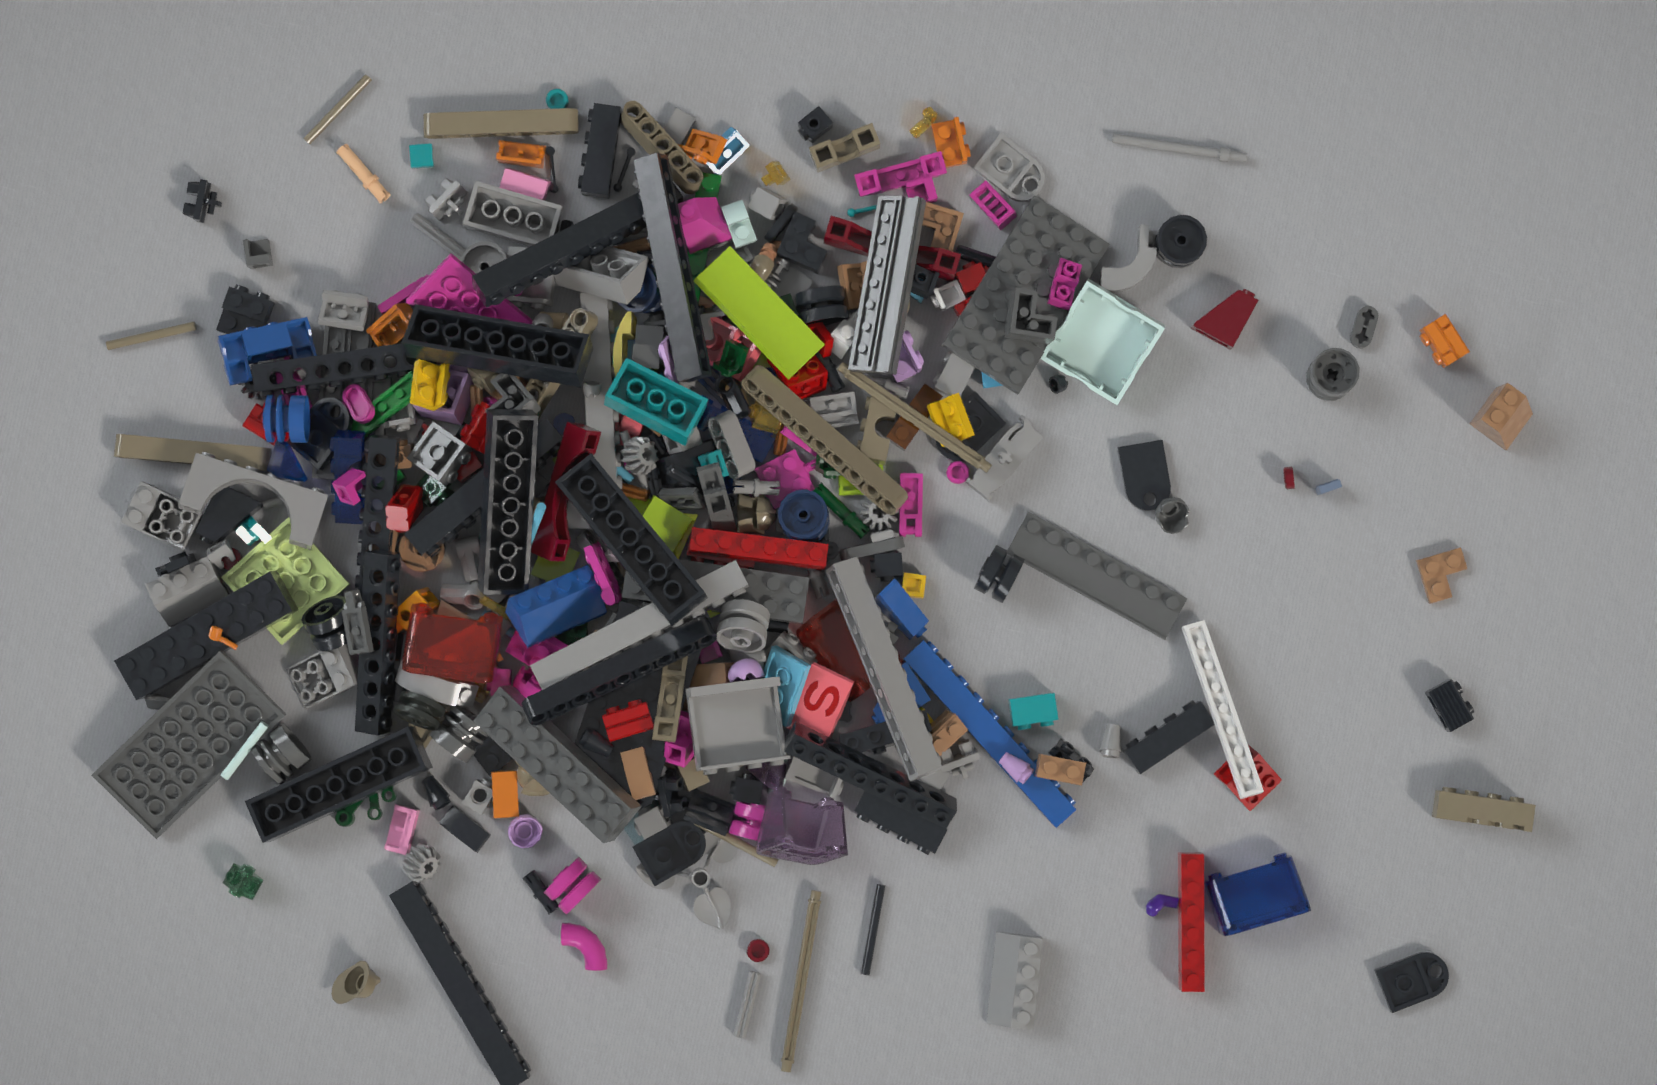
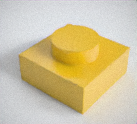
M904 572L902 588L910 597L923 599L926 575Z

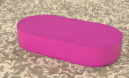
M357 384L347 386L342 394V399L347 405L352 418L360 424L370 422L375 415V407L367 393Z

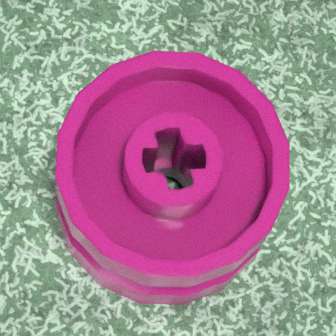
M737 801L734 813L747 820H733L729 833L777 845L780 833L776 829L767 827V824L782 825L785 813L771 809L769 806Z
M580 857L569 867L566 866L553 879L554 882L544 891L551 900H556L563 892L566 894L558 906L566 915L601 881V878L594 871L589 872L583 879L579 877L587 869V864Z

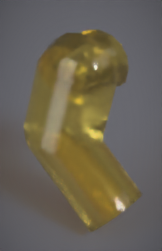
M932 107L925 108L922 112L924 117L910 129L913 137L918 138L936 121L937 112Z

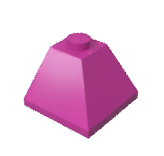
M716 197L693 198L678 204L689 254L732 239Z

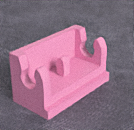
M505 168L499 188L545 201L551 181L512 168Z
M395 804L384 847L385 850L403 855L410 853L420 813L419 809Z

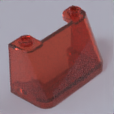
M836 598L796 630V635L804 648L808 647L816 654L815 659L818 661L817 664L854 681L847 701L851 702L871 688L872 685ZM898 653V659L901 664L903 661L901 660L900 655Z
M427 603L412 604L402 669L413 674L477 683L492 682L498 668L503 617L498 616L496 613L487 612L480 616L478 620L433 614V609Z

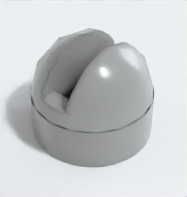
M595 380L583 381L584 395L589 398V395L593 394V398H596L601 391V382Z

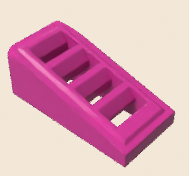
M986 180L969 194L972 200L1000 230L1017 217L1015 210ZM988 190L990 193L980 200L979 197ZM995 197L996 199L986 207L985 204ZM999 204L1002 205L996 212H994V213L991 212V211L994 210Z

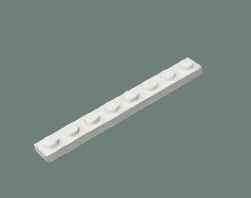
M1205 620L1182 627V631L1240 799L1261 794L1264 790Z

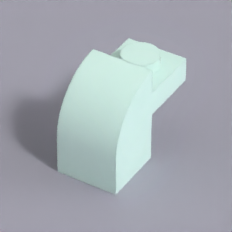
M743 200L721 207L736 249L757 241Z

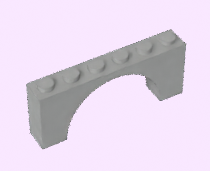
M207 452L195 454L178 503L180 509L201 515L208 501L222 489L241 483L260 485L276 494L287 508L291 521L289 544L311 550L328 500V495L324 494V490L316 487L308 489L303 487L302 483L294 480L286 482L281 480V477L276 474L268 473V475L259 473L258 469L251 466L242 468L237 466L235 461L229 459L221 461L215 459L213 454Z

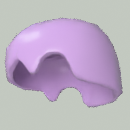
M751 658L741 659L735 662L728 671L730 683L745 680L746 677L750 680L761 679L765 677V674L758 661Z
M520 814L519 817H515L510 822L508 837L519 848H531L541 840L543 828L536 817L529 814Z

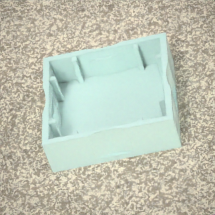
M1088 278L1061 326L1057 329L1055 340L1047 345L1040 359L1066 375L1079 379L1089 389L1118 405L1166 325Z

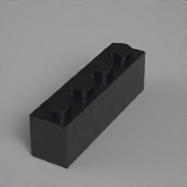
M594 103L593 109H589L588 122H591L590 131H586L584 144L588 145L587 153H583L581 159L584 173L579 175L578 188L581 189L582 195L606 199L610 197L621 123L620 117L622 114L620 106Z
M1191 700L1182 706L1184 711L1178 715L1175 713L1170 714L1163 719L1165 722L1158 728L1156 725L1152 726L1144 732L1145 737L1140 740L1136 737L1126 744L1127 749L1123 752L1138 774H1142L1215 725L1201 701L1195 703L1194 700Z
M865 790L854 810L858 813L856 817L866 823H869L870 820L878 824L876 828L887 834H889L890 830L898 834V840L909 844L910 841L917 844V850L927 855L930 852L936 853L948 830Z

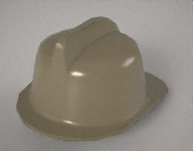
M359 961L336 978L332 986V998L338 1004L347 1003L354 998H367L373 993L375 986L381 982V978L369 968V964L366 961Z

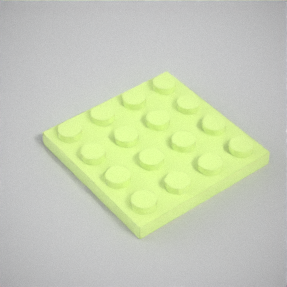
M290 517L269 534L272 538L266 544L261 541L221 577L235 592L270 571H277L299 609L297 612L267 628L281 645L285 644L304 626L301 621L302 616L311 606L323 599L338 596L350 585L314 543L311 550L289 544L291 534Z

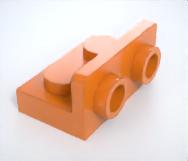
M954 117L953 120L931 124L936 151L942 152L945 167L949 168L967 164V157H971L969 145L964 144L963 135H966L964 122H960L959 117Z

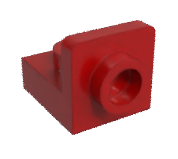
M818 322L807 325L825 344L819 350L823 358L831 356L834 338L824 324Z

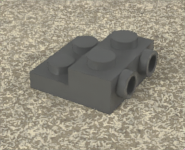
M432 422L407 459L447 486L448 483L455 482L458 477L457 471L461 465H466L471 460L473 449L435 422Z

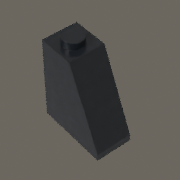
M226 487L211 498L195 532L201 535L199 539L209 544H212L213 541L219 542L235 531L250 515L253 516L259 511L263 504L230 487Z

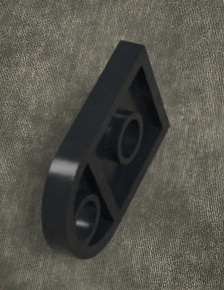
M974 391L963 402L975 435L963 440L962 443L977 452L1006 422ZM935 440L937 449L945 458L952 461H964L958 454L946 452L941 443Z
M331 397L317 401L310 409L308 443H291L289 439L287 444L318 470L323 471L351 431L353 418L347 405L342 400ZM339 405L341 408V413L338 417L335 418L333 415V409L335 406Z
M1163 440L1118 447L1124 489L1128 501L1140 510H1155L1163 499L1169 498L1171 492ZM1146 493L1155 495L1156 502L1154 505L1149 506L1145 504L1143 498Z
M677 821L632 846L653 885L657 886L698 862L705 852L706 840L698 826L689 821ZM694 831L699 834L700 839L697 844L691 845L687 842L686 836L689 832Z
M1419 952L1374 969L1391 1013L1439 995L1444 991L1449 980V971L1445 962L1439 956L1430 952ZM1433 965H1440L1442 969L1440 976H1431L1430 969Z

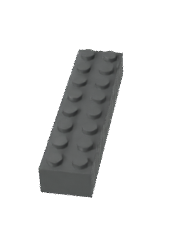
M678 559L695 580L724 566ZM740 568L749 587L745 588L747 592L736 598L731 595L725 599L726 602L740 599L754 601L768 609L770 613L769 620L803 625L809 577ZM626 571L622 598L652 603ZM710 606L704 610L720 613L721 606L717 608Z
M512 685L500 686L474 719V722L602 843L615 841L642 806L550 720L537 726L531 725L521 706L525 697Z

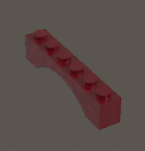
M830 216L823 244L868 257L872 231L852 221ZM919 245L916 265L934 273L939 272L938 278L952 282L961 254L943 248Z
M567 422L549 488L545 496L544 504L546 509L533 540L531 553L549 561L565 562L571 541L567 524L568 499L555 481L589 454L594 455L596 453L601 431L582 423Z

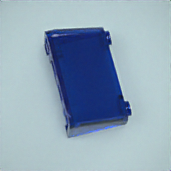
M1286 852L1273 856L1274 860L1268 864L1228 876L1222 875L1221 872L1208 875L1209 879L1205 880L1204 884L1217 928L1221 935H1234L1311 911L1309 900L1292 855L1287 856Z

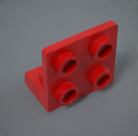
M816 355L809 359L789 380L767 358V362L784 385L800 399L826 390L828 371Z
M1248 745L1264 790L1263 793L1240 799L1227 761L1214 775L1251 811L1282 779L1264 758Z

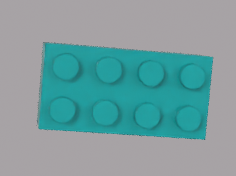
M626 358L605 395L604 405L686 446L706 409L708 399Z

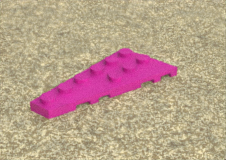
M452 253L406 299V303L410 305L417 304L532 324L533 322L531 318L508 299H504L498 305L486 308L473 289L472 276L476 273Z

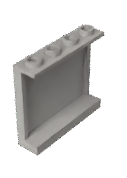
M780 677L685 689L696 771H703L704 775L716 774L719 768H726V772L740 770L739 766L748 765V769L762 767L763 762H770V766L784 764L785 759H791L790 755L787 756L784 752L785 740L777 686H781Z

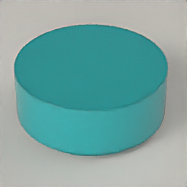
M553 89L546 96V104L549 109L567 108L569 98L565 91Z

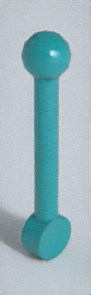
M877 205L856 210L850 208L847 211V215L854 217L859 213L876 210Z

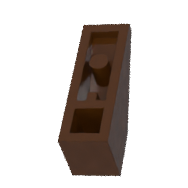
M924 383L909 406L928 418L930 414L927 405L940 401L943 396ZM900 416L886 436V439H890L891 443L905 451L920 429Z

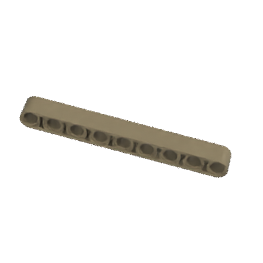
M756 365L744 377L741 384L749 395L886 514L894 515L906 502L908 494L904 488L765 367Z

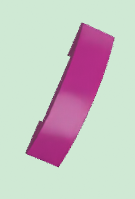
M939 151L921 156L919 159L879 170L873 169L855 174L854 176L859 195L863 197L903 188L906 183L932 176L933 179L946 174L947 170L942 152Z

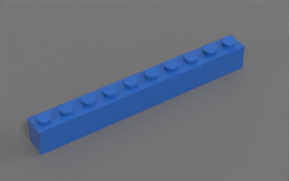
M923 640L903 658L905 662L908 663L942 703L959 717L969 733L1051 824L1057 828L1076 811V808L1073 806L1076 802L1068 793L1063 795L1058 790L1061 785L1057 781L1034 777L1037 759L1032 761L1028 756L1030 751L1022 742L1017 744L1012 739L1015 734L1006 725L1002 727L997 722L999 719L998 715L991 708L988 711L982 705L984 700L976 691L972 694L966 688L969 683L961 675L957 677L951 671L954 668L946 658L941 660L936 653L939 650L931 641L926 643ZM1006 752L1031 764L1030 767L1034 771L1024 784L1019 781L1016 782L999 764V761Z

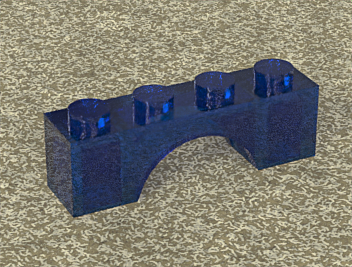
M702 395L708 399V402L697 424V429L704 432L709 428V419L728 409L724 406H721L720 409L712 405L713 400ZM746 418L738 420L754 460L763 464L775 442V439L772 437L773 433L763 427L760 430L752 427L753 422Z
M337 430L335 436L331 437L330 450L334 451V459H331L330 465L331 473H334V480L331 482V494H335V502L331 504V515H335V523L363 524V521H360L361 507H364L365 499L361 497V493L357 492L361 501L354 506L341 502L332 483L346 473L352 464L362 460L365 454V431Z

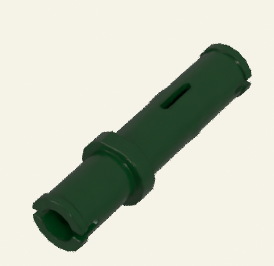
M822 482L818 485V488L816 487L813 492H816L823 498L826 506L843 521L842 524L848 526L860 539L871 530L856 516L857 513L855 511L852 512Z

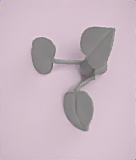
M706 831L704 833L706 840L704 853L708 857L704 867L694 869L691 874L679 872L676 875L691 879L696 887L703 888L705 894H700L694 901V913L703 923L722 930L725 928L730 917L731 901L727 892L720 887H715L710 892L708 891L707 885L710 881V876L707 870L712 857L718 863L729 862L735 857L738 848ZM640 863L636 867L639 877L655 889H668L674 885L675 877L672 876L659 885L654 886L643 865Z

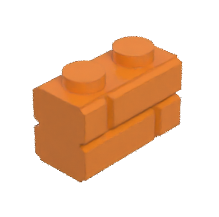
M1446 314L1419 330L1421 332L1419 337L1426 347L1430 346L1433 351L1432 358L1438 366L1442 365L1445 368L1470 352Z

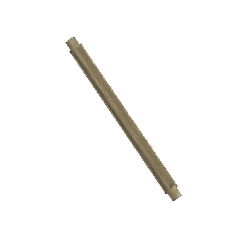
M841 363L838 371L844 374L845 378L861 389H864L868 394L907 421L913 423L977 469L980 468L986 473L990 470L992 464L986 461L985 457L963 444L962 441L862 372H851L848 370L846 363Z
M811 890L810 899H808L809 903L783 1056L781 1058V1071L791 1072L792 1064H794L796 1040L821 904V891Z

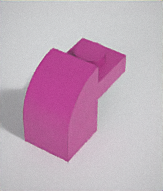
M681 711L676 742L665 741L664 757L666 758L665 762L683 768L694 757L689 713Z

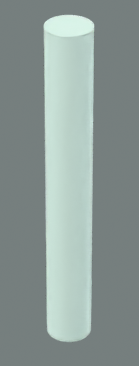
M261 721L221 773L224 779L228 780L269 727L265 722Z

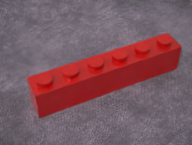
M692 527L689 553L824 570L827 561L828 544Z
M1178 852L1179 990L1181 992H1205L1204 854L1201 852Z

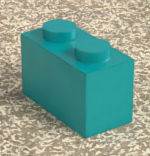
M1055 693L1008 699L1012 726H1018V730L1032 728L1031 724L1040 723L1041 727L1054 725V720H1059Z

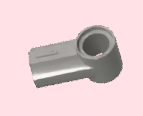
M478 535L456 539V551L462 562L466 582L478 580L480 549Z
M478 580L471 581L469 585L442 584L440 599L448 604H465L466 607L473 610L480 609L484 604L486 595H483L478 589Z

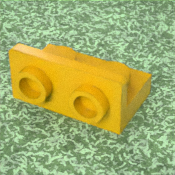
M421 359L415 361L410 404L432 411L442 407L448 398L446 391L447 383L450 379V364L436 365Z
M959 393L952 394L940 401L927 405L932 421L960 441L975 435Z

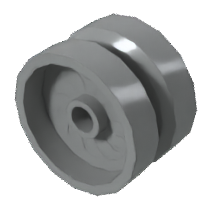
M477 242L469 246L462 253L460 261L477 274L483 271L482 267L484 265L491 267L508 257L496 244Z
M744 599L731 600L723 604L717 630L718 643L726 649L739 653H754L762 650L766 644L770 619L768 609L759 603Z

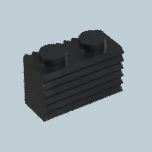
M1447 679L1425 692L1447 732H1452L1474 720L1472 705L1469 701H1464L1461 696L1463 690L1457 681L1453 682L1452 679Z

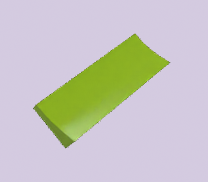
M731 246L694 279V282L788 380L825 345Z

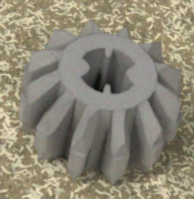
M637 436L624 443V449L620 452L624 455L621 461L626 463L625 469L630 470L631 474L645 475L655 469V462L659 460L656 457V453L659 450L654 449L655 442L649 441L648 437Z
M869 498L868 500L871 502V505L866 502L862 503V506L867 508L868 511L863 510L860 512V515L869 516L863 520V523L866 524L871 520V530L874 529L875 524H878V530L882 531V523H885L886 527L890 529L891 524L888 522V519L893 522L897 521L896 517L889 514H883V518H878L877 514H873V509L876 510L877 505Z
M418 843L416 847H411L410 853L406 854V859L402 861L404 864L402 870L409 879L417 883H425L427 879L432 880L434 873H438L436 869L441 865L439 862L441 856L431 845Z

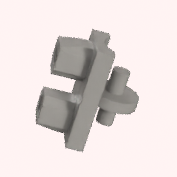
M446 178L440 184V188L444 193L439 198L432 194L425 200L429 207L428 211L440 222L446 215L450 217L454 212L459 215L463 213L459 207L464 202L463 198L468 193L456 180L453 182Z
M969 739L958 743L961 753L957 755H952L950 747L945 752H942L940 756L942 773L951 770L953 776L962 774L963 779L968 778L966 771L974 769L972 762L981 759L976 747L974 748Z

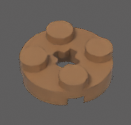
M404 535L399 544V553L402 561L408 568L417 572H427L434 570L442 562L445 555V545L443 544L440 547L441 552L432 559L427 557L425 559L419 555L418 550Z

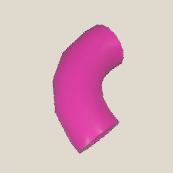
M562 923L561 945L576 947L581 951L585 960V970H607L605 947L598 936L584 926Z

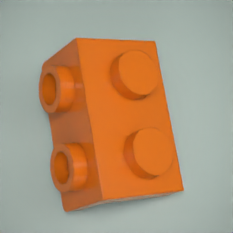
M692 129L685 146L678 145L691 160L694 158L695 161L704 165L707 162L717 164L727 139L719 135Z

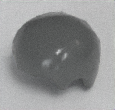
M1170 497L1163 499L1157 506L1155 518L1164 532L1175 534L1188 526V513L1190 511L1181 498Z

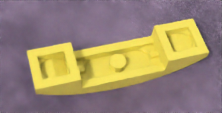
M627 311L623 317L615 337L613 348L615 377L627 358L628 340H635L637 317L631 311Z

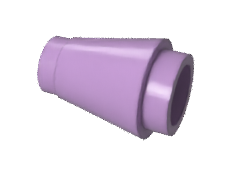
M1008 752L999 761V764L1002 765L1016 782L1019 781L1022 784L1027 781L1034 771L1030 767L1031 764L1010 755Z

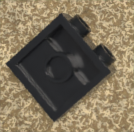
M237 284L235 288L229 286L221 307L223 311L216 330L230 334L244 331V329L252 326L257 328L266 326L275 303L269 300L270 296L257 292L256 295L248 293L249 289Z

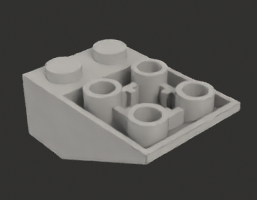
M141 481L121 522L183 552L201 515L180 509L178 506L179 498Z
M345 644L334 650L319 651L287 668L286 670L304 709L306 710L357 686L359 655H350L348 644Z

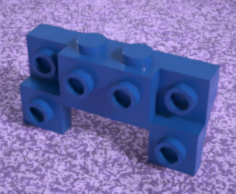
M307 317L281 323L271 322L266 326L258 328L252 326L244 329V331L218 336V344L230 386L252 381L249 364L290 355L292 359L317 356Z

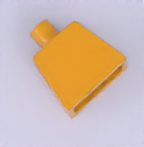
M428 587L416 590L398 606L397 634L403 629L409 630L416 627L439 607L440 601Z

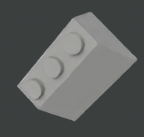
M207 556L145 584L154 606L169 627L230 595L221 578L218 567L211 563Z

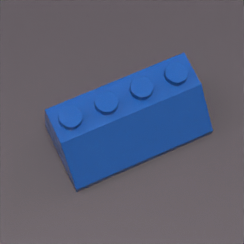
M586 565L510 597L505 613L527 648L601 617L607 613L601 597V588L596 583L593 572Z

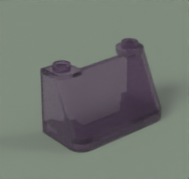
M786 787L773 788V791L768 794L756 841V853L758 855L806 865H819L848 855L843 802L834 801L833 798L826 797L820 799V802L813 804L791 799L792 792L787 790Z

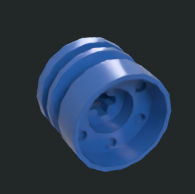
M267 395L263 409V429L267 442H275L276 433L278 442H284L286 432H289L291 443H308L310 405L307 395H291L289 405H286L284 395L278 396L277 404L274 395Z

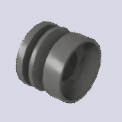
M1342 348L1324 350L1314 359L1306 372L1308 388L1315 397L1321 400L1335 401L1341 399L1356 385L1359 379L1360 367L1357 359L1349 351ZM1334 374L1335 378L1328 380L1326 376Z
M451 705L450 710L456 714V717L446 712L444 716L450 722L449 726L440 723L438 729L431 731L429 735L452 755L468 763L476 752L470 742L472 740L480 744L484 742L477 734L478 732L486 737L488 735L474 722V719L477 717L466 708Z
M280 724L269 733L273 744L262 739L260 741L262 748L256 744L251 749L261 769L280 785L287 781L285 775L288 777L294 775L290 764L300 770L312 760L310 753L303 743L284 724Z

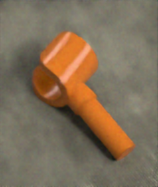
M211 626L209 631V638L211 640L220 641L234 650L237 649V644L221 636L222 628Z

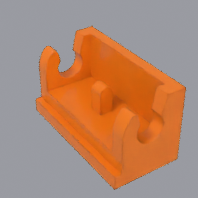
M499 140V152L496 154L498 163L543 169L546 146Z
M408 303L395 304L374 322L366 332L370 334L378 347L397 344L404 338L413 310Z
M492 771L493 818L519 817L517 771Z

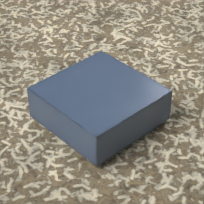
M1336 479L1316 486L1317 496L1342 487L1340 479Z

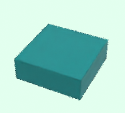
M432 143L409 145L412 169L434 167Z

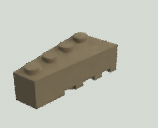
M1443 787L1442 791L1435 790L1432 817L1532 832L1536 805L1523 803L1524 798L1510 796V801L1501 800V795L1488 793L1487 797H1480L1477 791L1465 790V794L1456 793V788Z

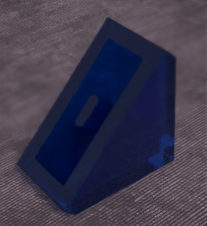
M277 439L267 470L278 478L301 482L307 481L308 478L290 444L286 441L278 442Z

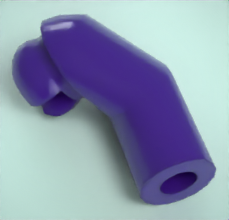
M1158 894L1148 901L1146 913L1154 917L1164 907L1176 909L1179 898Z

